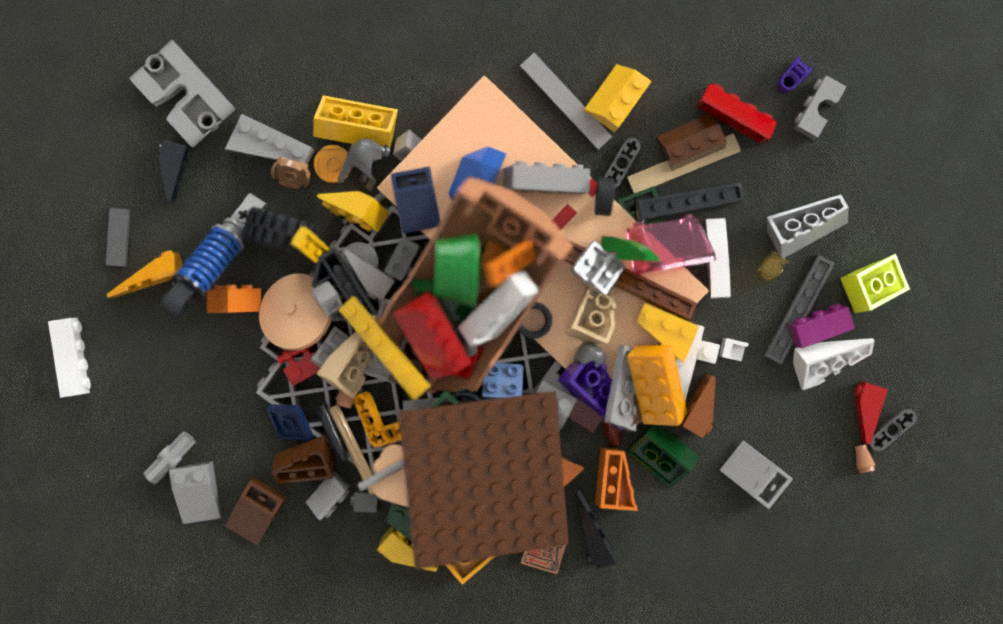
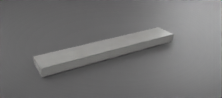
M535 53L520 65L522 70L597 150L612 138L611 134L598 120L584 111V105Z

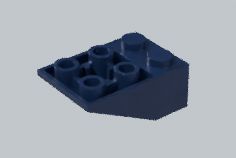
M430 166L391 173L393 191L403 234L438 227L441 220Z

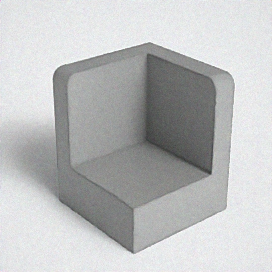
M406 131L397 137L393 155L403 161L422 139L412 131Z
M328 281L311 290L317 305L326 317L343 306L337 292Z

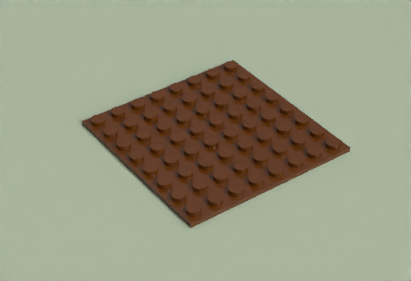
M556 391L399 412L415 570L569 544Z

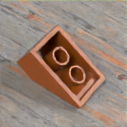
M706 373L686 406L688 414L680 424L702 438L705 435L708 436L713 428L711 424L713 422L716 377Z

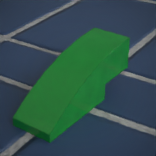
M602 236L601 247L606 252L616 253V260L659 261V257L641 243L627 238Z

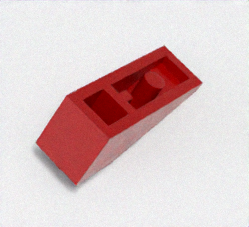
M860 381V384L854 390L860 438L862 442L871 444L888 389Z

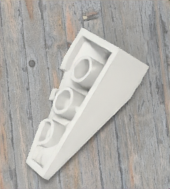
M873 338L818 342L805 348H795L793 364L801 389L805 390L819 385L825 381L824 378L828 375L840 373V369L847 364L852 366L871 355L874 346Z

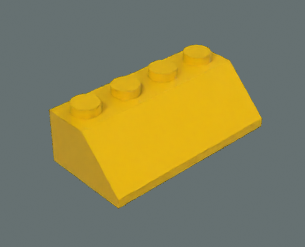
M323 96L314 116L313 136L351 144L360 139H371L381 146L387 145L390 147L398 109Z

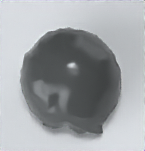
M585 342L580 345L573 360L583 364L594 361L595 366L598 367L601 363L605 364L606 355L603 349L595 343Z

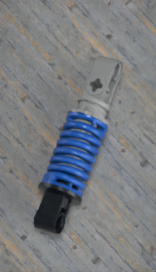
M249 193L235 213L223 221V225L216 224L213 226L209 235L200 243V246L191 254V257L182 265V268L171 277L175 286L163 298L160 308L179 318L192 299L202 301L205 298V291L210 290V285H214L220 274L233 261V258L243 250L242 240L244 239L242 232L249 209L257 207L265 210L267 203Z

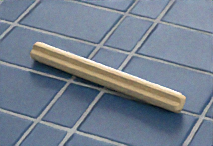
M337 405L331 407L329 412L364 481L373 476L340 407ZM372 486L367 488L370 494H375Z

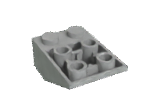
M744 440L720 468L722 473L768 509H770L793 480V478Z

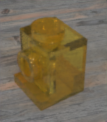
M771 251L757 271L762 273L760 276L770 282L775 277L778 278L784 270L782 266L788 265L790 261L786 258L781 259L777 252Z

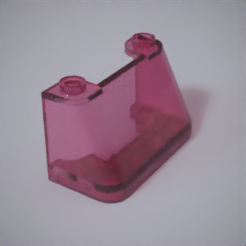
M693 214L683 215L682 219L654 224L645 225L644 221L633 223V227L626 229L628 239L643 244L659 257V261H632L633 271L637 274L716 260L715 251L698 217H693Z

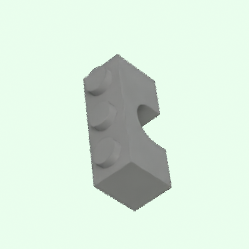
M827 75L816 81L813 86L815 90L813 95H809L803 104L805 106L803 113L799 112L794 120V123H796L794 129L812 140L819 137L828 121L819 115L818 105L820 103H826L830 106L836 105L846 89L845 85Z

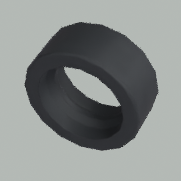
M598 178L595 195V215L611 216L615 190V180L613 178Z
M535 302L531 309H538L544 314V327L537 332H531L522 323L518 328V331L523 336L530 339H538L545 336L552 326L550 310L544 304Z

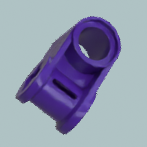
M799 56L778 79L776 87L780 93L787 94L792 91L813 70L812 67L808 68L800 60ZM784 79L789 80L791 87L784 85Z

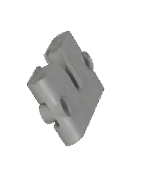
M173 40L167 43L156 55L149 56L146 59V64L129 77L133 84L156 107L172 99L181 90H186L185 97L175 105L166 120L191 147L196 146L210 132L217 130L219 124L236 110ZM160 61V67L153 69L154 63ZM207 118H212L213 120L210 126H205L204 124Z

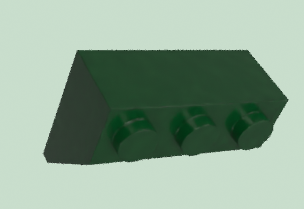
M650 424L626 451V453L669 488L689 474L699 458L696 453L662 425Z

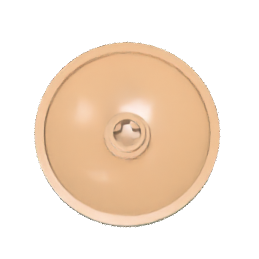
M291 274L276 281L262 299L259 310L261 329L266 338L280 348L286 350L308 348L324 336L331 324V315L325 316L311 293L313 277L310 275Z

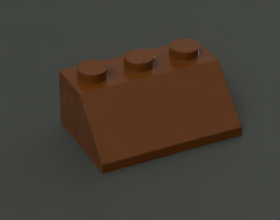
M710 114L656 137L672 171L724 149L727 142L718 122Z

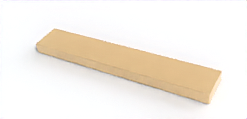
M734 133L725 137L727 142L724 149L674 171L671 170L668 161L628 176L627 180L633 194L653 186H658L740 152L741 150Z

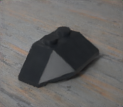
M336 247L318 257L311 284L313 289L328 281L337 292L342 305L351 297H356L371 316L377 315V312ZM339 310L331 314L333 319L347 321Z

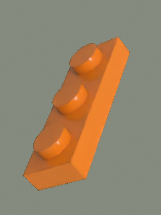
M525 240L487 264L485 270L488 285L496 286L534 261L536 258L533 241Z

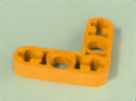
M362 392L355 396L354 403L372 446L380 447L401 440L400 421L384 426L372 395L369 392ZM369 415L373 418V424L369 421ZM389 429H391L394 434L393 438L389 434Z

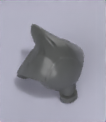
M360 139L353 143L340 171L338 181L343 183L351 169L357 167L361 170L360 182L365 184L367 177H369L366 188L372 191L376 183L371 173L372 163L375 160L382 159V156L386 158L390 153V147L387 145L381 146L371 139Z

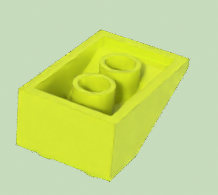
M896 254L840 278L854 313L871 311L909 290Z

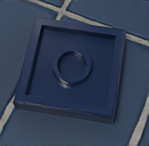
M268 405L266 410L279 439L311 440L313 438L301 405Z

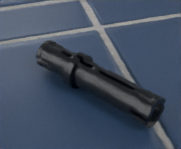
M325 404L315 408L330 442L328 445L332 447L337 463L349 458L342 443L344 440L340 438L328 405Z

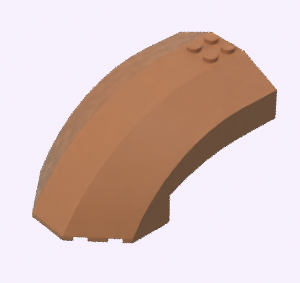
M469 177L457 191L426 249L404 285L390 300L378 324L398 347L403 330L393 314L412 302V280L434 279L436 240H442V238L449 239V237L475 233L479 241V253L489 238L510 248V250L525 240L533 241L536 259L515 273L525 272L538 292L498 338L477 345L483 348V354L478 359L470 380L454 375L431 379L429 382L430 387L426 390L428 393H436V391L448 390L449 392H459L463 389H469V391L478 390L573 246L546 213L511 190ZM504 280L503 282H500V283L498 284V288H499L506 280Z

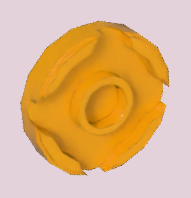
M338 145L324 146L314 158V169L317 175L328 183H338V177L348 152Z

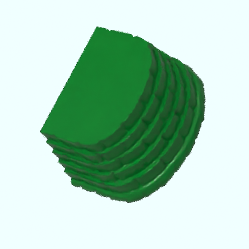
M475 233L436 240L434 296H440L441 298H447V300H454V302L470 306L475 305L479 267V241Z

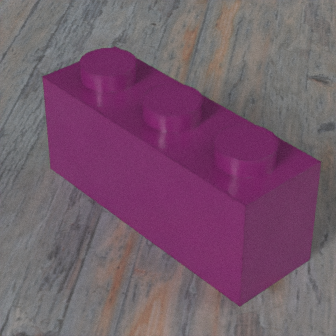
M840 304L831 305L826 311H815L811 313L812 316L807 318H796L794 323L788 324L794 345L799 348H805L855 329L849 308Z

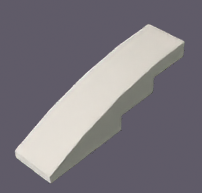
M725 218L706 219L707 270L711 299L730 298V270Z

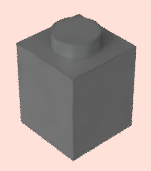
M356 490L354 495H351V506H354V512L377 513L379 510V497L376 494H370L368 490Z

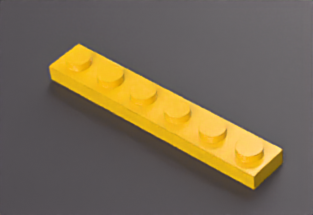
M351 297L339 309L413 400L417 399L430 387L428 382L356 297Z

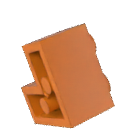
M237 285L214 286V290L207 291V313L259 312L261 288L253 289V285H241V289H237Z

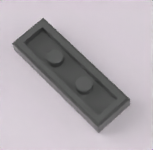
M109 208L106 265L127 267L130 209Z

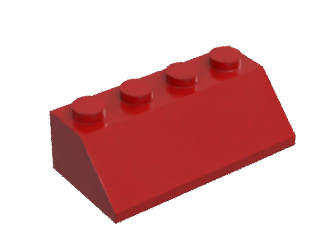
M709 84L695 107L759 144L770 140L777 123L773 120V116L765 112L762 114L756 110V106L751 103H743L740 101V97L733 93L729 95L718 84Z
M428 292L393 314L430 379L456 374L471 364L436 298Z

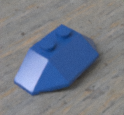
M487 146L463 156L449 191L451 200H453L459 188L469 177L494 185L506 153Z

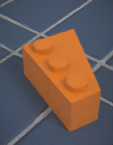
M600 447L595 505L599 508L638 511L629 477L630 473L625 451L618 448Z

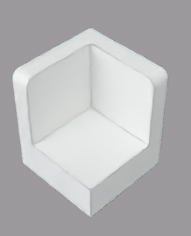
M723 338L719 356L742 361L744 349L748 347L749 343Z

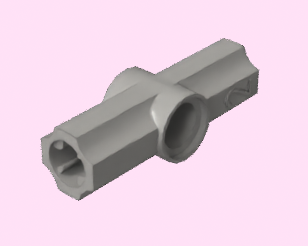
M183 431L171 445L165 447L158 454L157 459L143 473L145 478L153 484H157L169 470L175 468L181 462L182 457L196 443L194 438Z

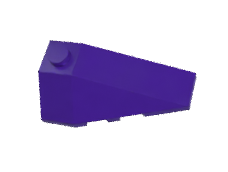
M574 361L568 365L557 381L605 419L612 379L606 371V365L601 363L596 367L594 361L586 364ZM613 425V426L616 427L619 431H622V430H623V428H620V427H618V426Z

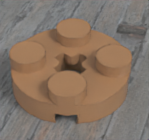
M279 157L271 170L273 179L276 177L279 179V184L291 189H300L301 185L306 187L311 177L306 163L288 160L285 157Z

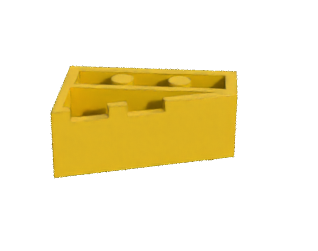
M642 303L635 322L661 345H672L675 357L680 362H685L699 326L645 303Z

